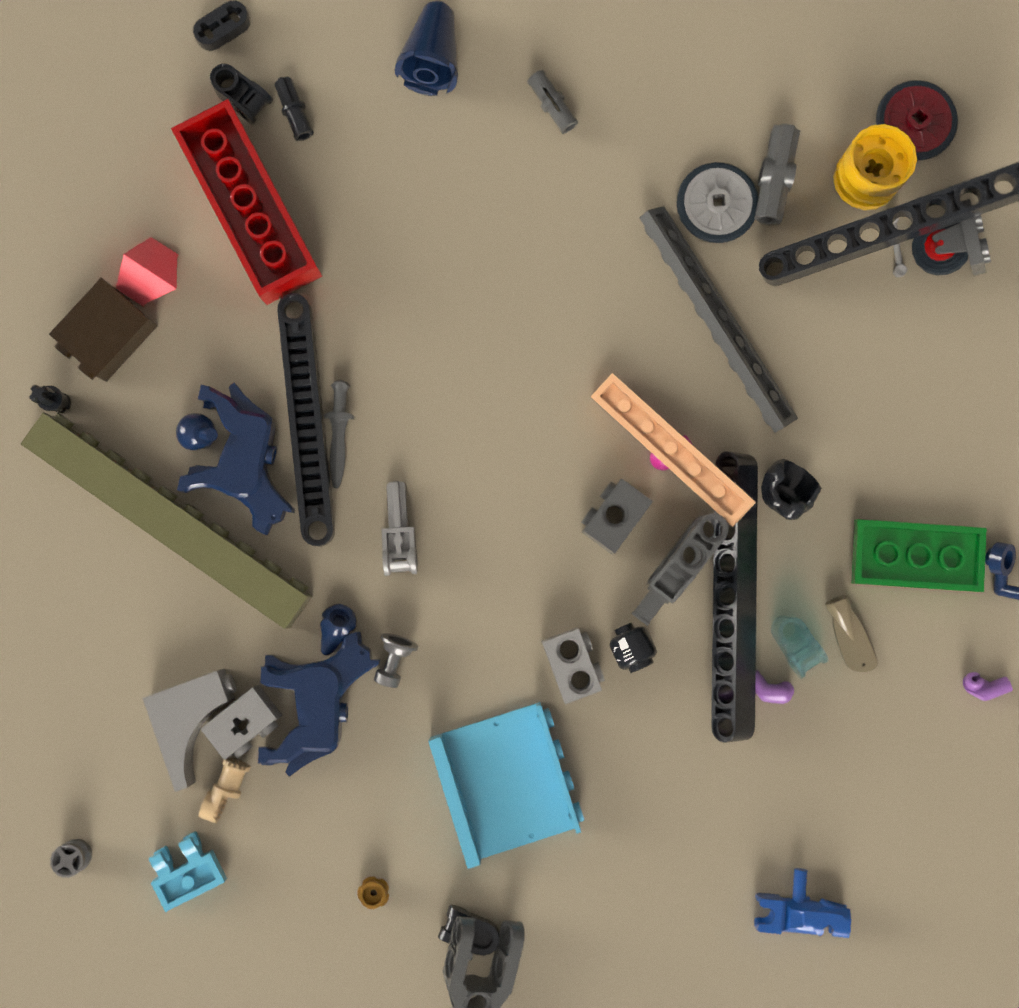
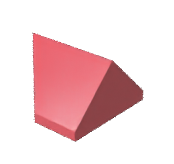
M148 238L123 254L116 289L144 307L146 303L177 289V257L179 255L154 238Z

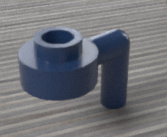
M997 542L987 550L985 556V563L989 566L990 572L994 574L993 591L998 596L1019 600V587L1007 585L1008 575L1011 573L1016 560L1015 547L1012 544Z

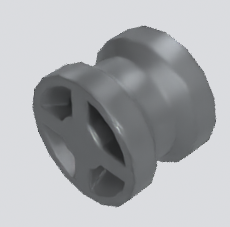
M72 839L57 847L51 855L50 865L52 870L63 878L78 874L90 864L92 859L91 848L85 841L80 839Z

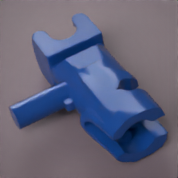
M794 868L792 898L780 897L779 894L757 893L755 896L761 907L770 909L768 916L756 917L754 919L755 929L759 932L770 934L791 932L821 936L827 927L829 933H832V937H850V909L847 908V905L824 898L820 899V901L810 900V897L806 895L807 869Z

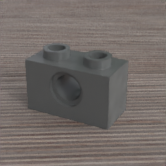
M622 478L617 484L612 481L600 495L604 499L602 505L598 510L592 507L581 521L585 525L582 533L612 555L617 552L653 502ZM615 506L622 511L623 517L620 523L612 524L607 520L606 510L608 507Z

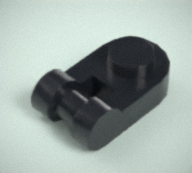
M449 905L446 913L448 919L446 925L441 927L438 938L449 944L456 917H472L476 919L474 921L475 931L471 949L473 954L486 956L494 952L499 944V930L495 923L468 912L460 906Z

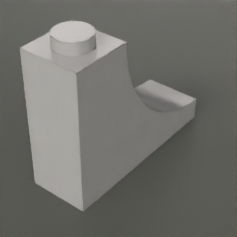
M225 668L143 698L175 792L185 789L196 782L193 772V749L201 727L208 717L220 706L235 699V681L230 673H226Z

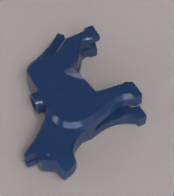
M235 383L229 386L231 397L210 386L201 385L198 400L204 401V409H217L220 420L225 429L230 432V435L223 448L218 465L215 467L201 465L189 467L188 474L180 476L177 491L189 493L195 489L211 488L234 497L249 508L252 514L253 528L268 536L273 524L282 522L286 512L295 513V508L279 493L267 471L268 464L273 465L277 455V446H273L276 433L274 419L256 406Z
M361 632L345 636L342 647L336 655L323 661L296 665L284 662L275 655H265V666H261L260 683L267 687L295 690L299 726L286 736L279 748L275 749L270 746L258 747V764L270 766L278 763H289L285 772L290 777L300 768L332 753L338 748L342 737V722L348 721L349 711L348 703H343V695L359 677L378 666L381 659H372L371 649L362 643Z

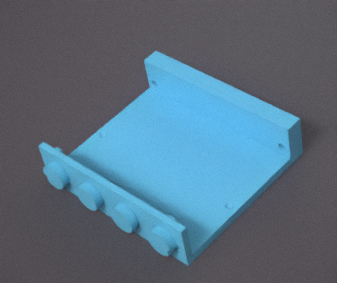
M540 702L432 736L428 740L467 869L479 866L482 858L575 829L577 834L581 833L579 822L585 820L579 802L572 804L569 791L574 790L569 770L562 772L559 763L560 759L565 758L559 739L552 741L549 728L555 726L549 708L542 709Z

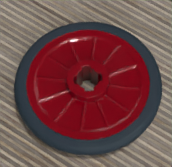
M912 80L896 85L885 94L877 109L876 125L886 124L903 131L909 136L915 146L917 160H927L939 155L951 144L957 132L958 114L954 102L942 88L927 81ZM916 116L917 119H919V121L922 122V124H917V122L914 119H912V117Z

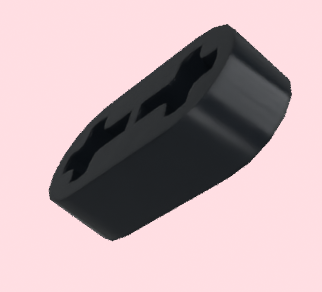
M236 0L228 1L195 23L193 27L194 37L202 49L207 51L217 50L249 28L250 16L246 7L241 2ZM232 13H235L237 16H239L240 20L235 23V21L231 19L230 15ZM209 29L213 32L214 37L208 39L204 31Z

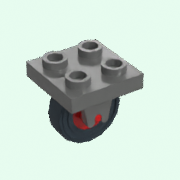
M970 199L961 201L964 205L972 206ZM981 215L914 238L912 241V255L916 264L926 273L936 276L949 275L959 270L969 259L973 276L986 273L985 264L991 263L986 238L979 239L978 233L984 232Z

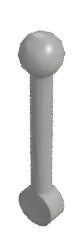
M899 218L893 222L895 228H897ZM899 243L893 245L896 261L893 274L896 277H903L907 273V267L902 264Z

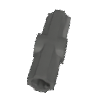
M785 123L774 125L770 133L767 156L762 162L758 177L760 190L754 218L759 223L767 225L780 224L784 217L787 195L792 188L797 164L794 163L801 130L797 129L794 125Z

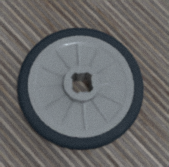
M722 162L707 163L691 171L682 181L677 194V210L681 222L695 237L711 243L729 242L746 233L755 221L754 216L758 202V193L750 177L738 167ZM721 199L722 206L715 207L713 200Z

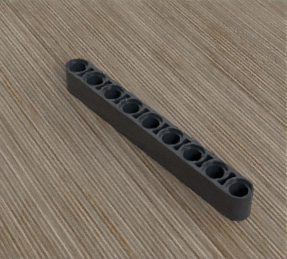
M1019 162L768 252L760 259L759 271L764 281L769 285H783L1018 202ZM999 181H1007L1012 185L1013 190L1005 194L999 193L994 185ZM966 193H973L978 197L979 202L975 205L967 206L960 201V197ZM932 205H939L944 208L945 213L939 218H932L926 213V210ZM899 217H907L911 220L912 225L905 230H899L894 227L893 222ZM872 228L877 230L879 236L874 241L867 242L860 237L861 233L866 229ZM835 240H843L847 244L845 250L840 253H832L828 248ZM810 251L815 254L814 260L811 263L803 265L797 262L798 256L802 252ZM774 262L783 264L780 274L771 276L766 273L767 267Z
M730 451L722 452L717 457L715 466L756 503L733 527L727 522L729 526L728 534L714 552L711 727L714 737L722 743L748 740L755 731L758 465L752 455ZM714 519V538H716L721 533V525Z

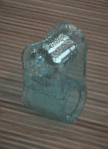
M782 615L773 621L771 634L784 653L789 666L800 679L806 676L805 672L819 663L825 664L829 661L825 651L814 639L802 620ZM792 622L795 627V633L791 638L786 639L783 635V628L787 623Z

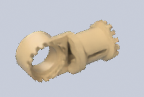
M233 758L222 760L224 767L218 783H214L212 789L206 794L200 808V818L213 823L219 821L218 819L221 816L218 814L223 813L220 810L225 808L224 804L227 803L228 797L240 798L241 791L239 789L245 772L250 771L251 765L242 760H239L238 763L236 758L235 760Z

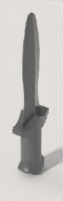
M336 380L331 384L334 390L333 412L324 414V418L330 419L332 426L329 462L332 485L335 489L339 488L344 474L346 426L349 419H355L353 414L346 412L347 391L351 386L343 380Z

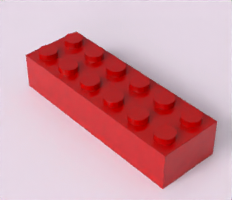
M228 99L171 128L258 296L266 305L323 277Z

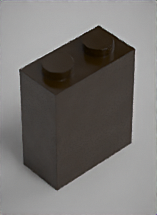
M101 277L49 335L57 341L54 347L68 359L73 356L81 363L78 369L92 380L98 377L107 382L157 328V325Z

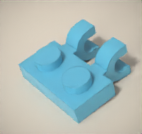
M196 831L183 837V841L178 843L188 862L174 869L173 859L167 846L155 851L154 855L148 859L158 875L157 878L153 879L151 885L165 912L224 883L227 879L213 849L203 853L202 844Z

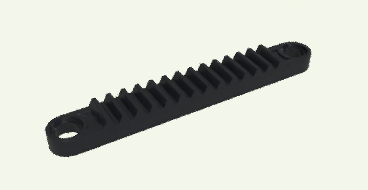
M289 293L280 299L277 313L300 530L302 538L306 543L322 547L332 541L335 535L329 461L327 458L328 450L324 431V413L320 394V376L316 357V339L310 304L302 295ZM298 302L303 306L301 316L295 319L289 318L286 314L287 306L290 303ZM317 521L323 522L327 528L325 537L320 540L313 539L309 533L310 526Z

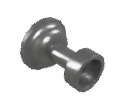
M384 633L381 635V640L384 641V649L389 652L384 669H377L373 680L383 686L397 688L401 676L396 673L401 657L409 656L412 651H417L418 645L407 638Z

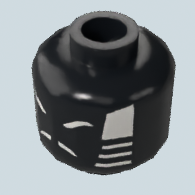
M629 623L614 630L617 636L610 641L609 646L620 669H629L630 673H634L654 663L652 658L657 654V649L646 627L639 626L634 628L633 624Z

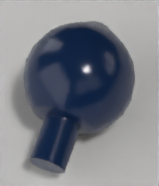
M200 413L185 415L176 427L178 442L183 448L188 450L208 448L218 437L214 423L210 418Z

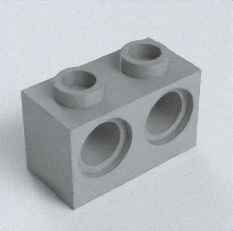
M574 628L542 640L565 704L602 691L600 682L605 681L598 662L592 664L588 652L592 651L593 647L587 632L581 634L579 628ZM566 640L575 641L578 647L577 653L571 658H565L560 654V645ZM577 671H585L589 676L588 684L583 688H576L571 684V677Z

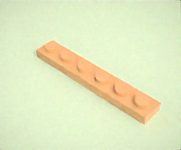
M613 373L591 396L593 400L711 508L723 516L732 527L756 503Z

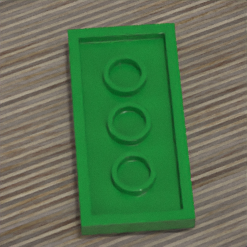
M856 519L854 520L851 584L984 592L987 528Z

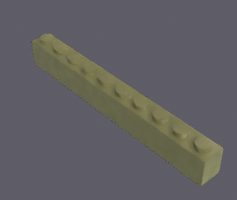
M46 413L41 414L20 443L23 447L284 629L292 627L313 597L306 592L309 588L306 584L295 577L288 580L280 574L282 570L280 566L267 558L263 562L255 557L254 553L256 550L242 540L238 544L227 537L230 533L227 529L216 522L210 525L201 518L204 514L194 506L187 504L184 507L175 501L178 496L162 485L158 489L149 483L152 477L139 468L135 467L132 471L123 464L126 459L111 449L107 453L98 447L100 443L98 439L85 431L79 434L73 430L72 426L74 423L59 413L55 417Z

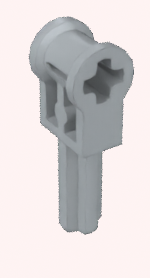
M401 481L390 482L387 484L389 528L381 529L384 575L390 576L391 572L406 571L417 574L416 534L414 527H408L406 484ZM394 560H407V561H397V562H393Z

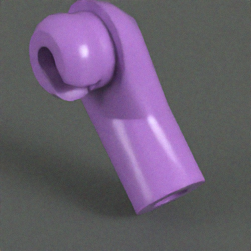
M756 670L755 693L763 702L785 704L791 700L795 691L791 683L783 681L779 684H769L761 673Z
M970 672L963 679V686L966 692L982 701L994 699L1013 690L1011 682L1005 676L988 682L980 677L979 673Z

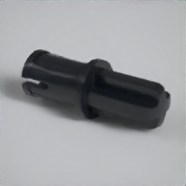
M291 77L278 78L275 82V88L283 106L281 112L289 121L294 139L296 141L306 140L314 134L304 111L306 105L303 101H300Z
M35 384L30 388L33 392L29 396L30 400L37 403L43 410L64 413L66 411L63 407L68 410L71 407L70 397L62 393L55 386L40 387Z

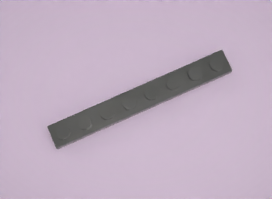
M665 206L646 211L639 217L645 226L646 234L653 239L659 248L663 261L670 266L676 275L680 288L687 293L693 302L697 315L708 326L713 340L725 353L732 370L737 372L745 385L747 394L750 398L754 399L762 412V417L766 424L771 426L774 433L797 420L798 417Z

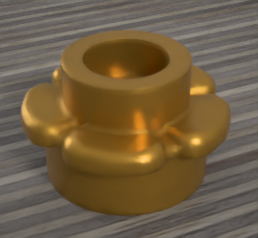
M375 876L365 878L362 886L358 888V899L368 909L384 906L389 899L388 883L382 878L376 879ZM371 890H376L377 894L372 895Z

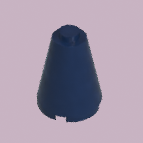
M442 1L430 2L424 6L395 64L394 72L396 77L398 78L400 75L404 79L403 85L419 94L436 96L438 95V90L447 89L446 93H449L457 85L458 65L454 12Z

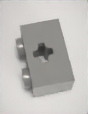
M257 685L204 725L201 730L224 760L233 754L238 759L253 747L249 741L258 734L264 738L278 727L275 721L282 714L261 686ZM247 718L250 723L246 726V729L241 731L238 726L242 723L241 720Z

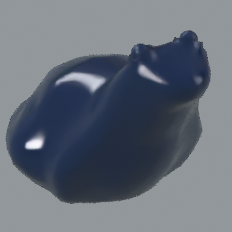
M334 604L322 613L323 619L320 622L322 633L321 652L323 655L332 654L343 641V638L356 628L355 612L346 605Z

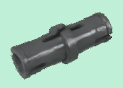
M544 70L534 73L527 82L541 101L542 110L550 114L562 134L568 133L576 127L578 121L565 104L564 95L561 91L557 92ZM546 92L550 95V97L552 98V100L554 101L555 105L558 107V109L560 110V112H558V111L556 110V108H555L554 105L552 104L551 100H550L549 97L546 95Z

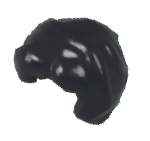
M786 459L776 461L767 470L761 486L764 503L787 520H797L802 514L809 511L814 506V502L817 500L822 489L818 481L807 470Z

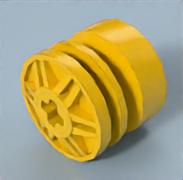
M886 124L871 125L860 131L835 167L833 175L834 184L841 199L850 206L862 210L878 209L889 203L915 171L917 162L916 149L909 136L897 127Z

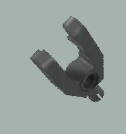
M708 514L699 516L691 522L647 581L646 585L649 592L631 613L648 626L664 603H674L682 595L726 538L729 526L723 516ZM715 519L721 525V533L716 538H714L713 533L709 538L704 534L703 526L706 521H709L714 527ZM688 546L695 553L693 561L689 564L683 558V552Z
M458 916L453 924L443 967V975L452 1007L500 1008L513 991L524 946V925L519 921H503L499 930V944L494 951L489 976L479 977L474 974L465 976L468 961L473 958L471 949L475 931L474 921L476 919Z

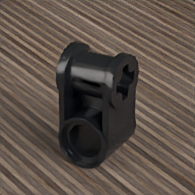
M219 64L210 73V81L218 97L222 101L228 99L235 112L252 125L256 123L255 117L266 104H271L273 101L272 97L260 85L249 80L229 64ZM225 80H234L230 87H221L222 82Z

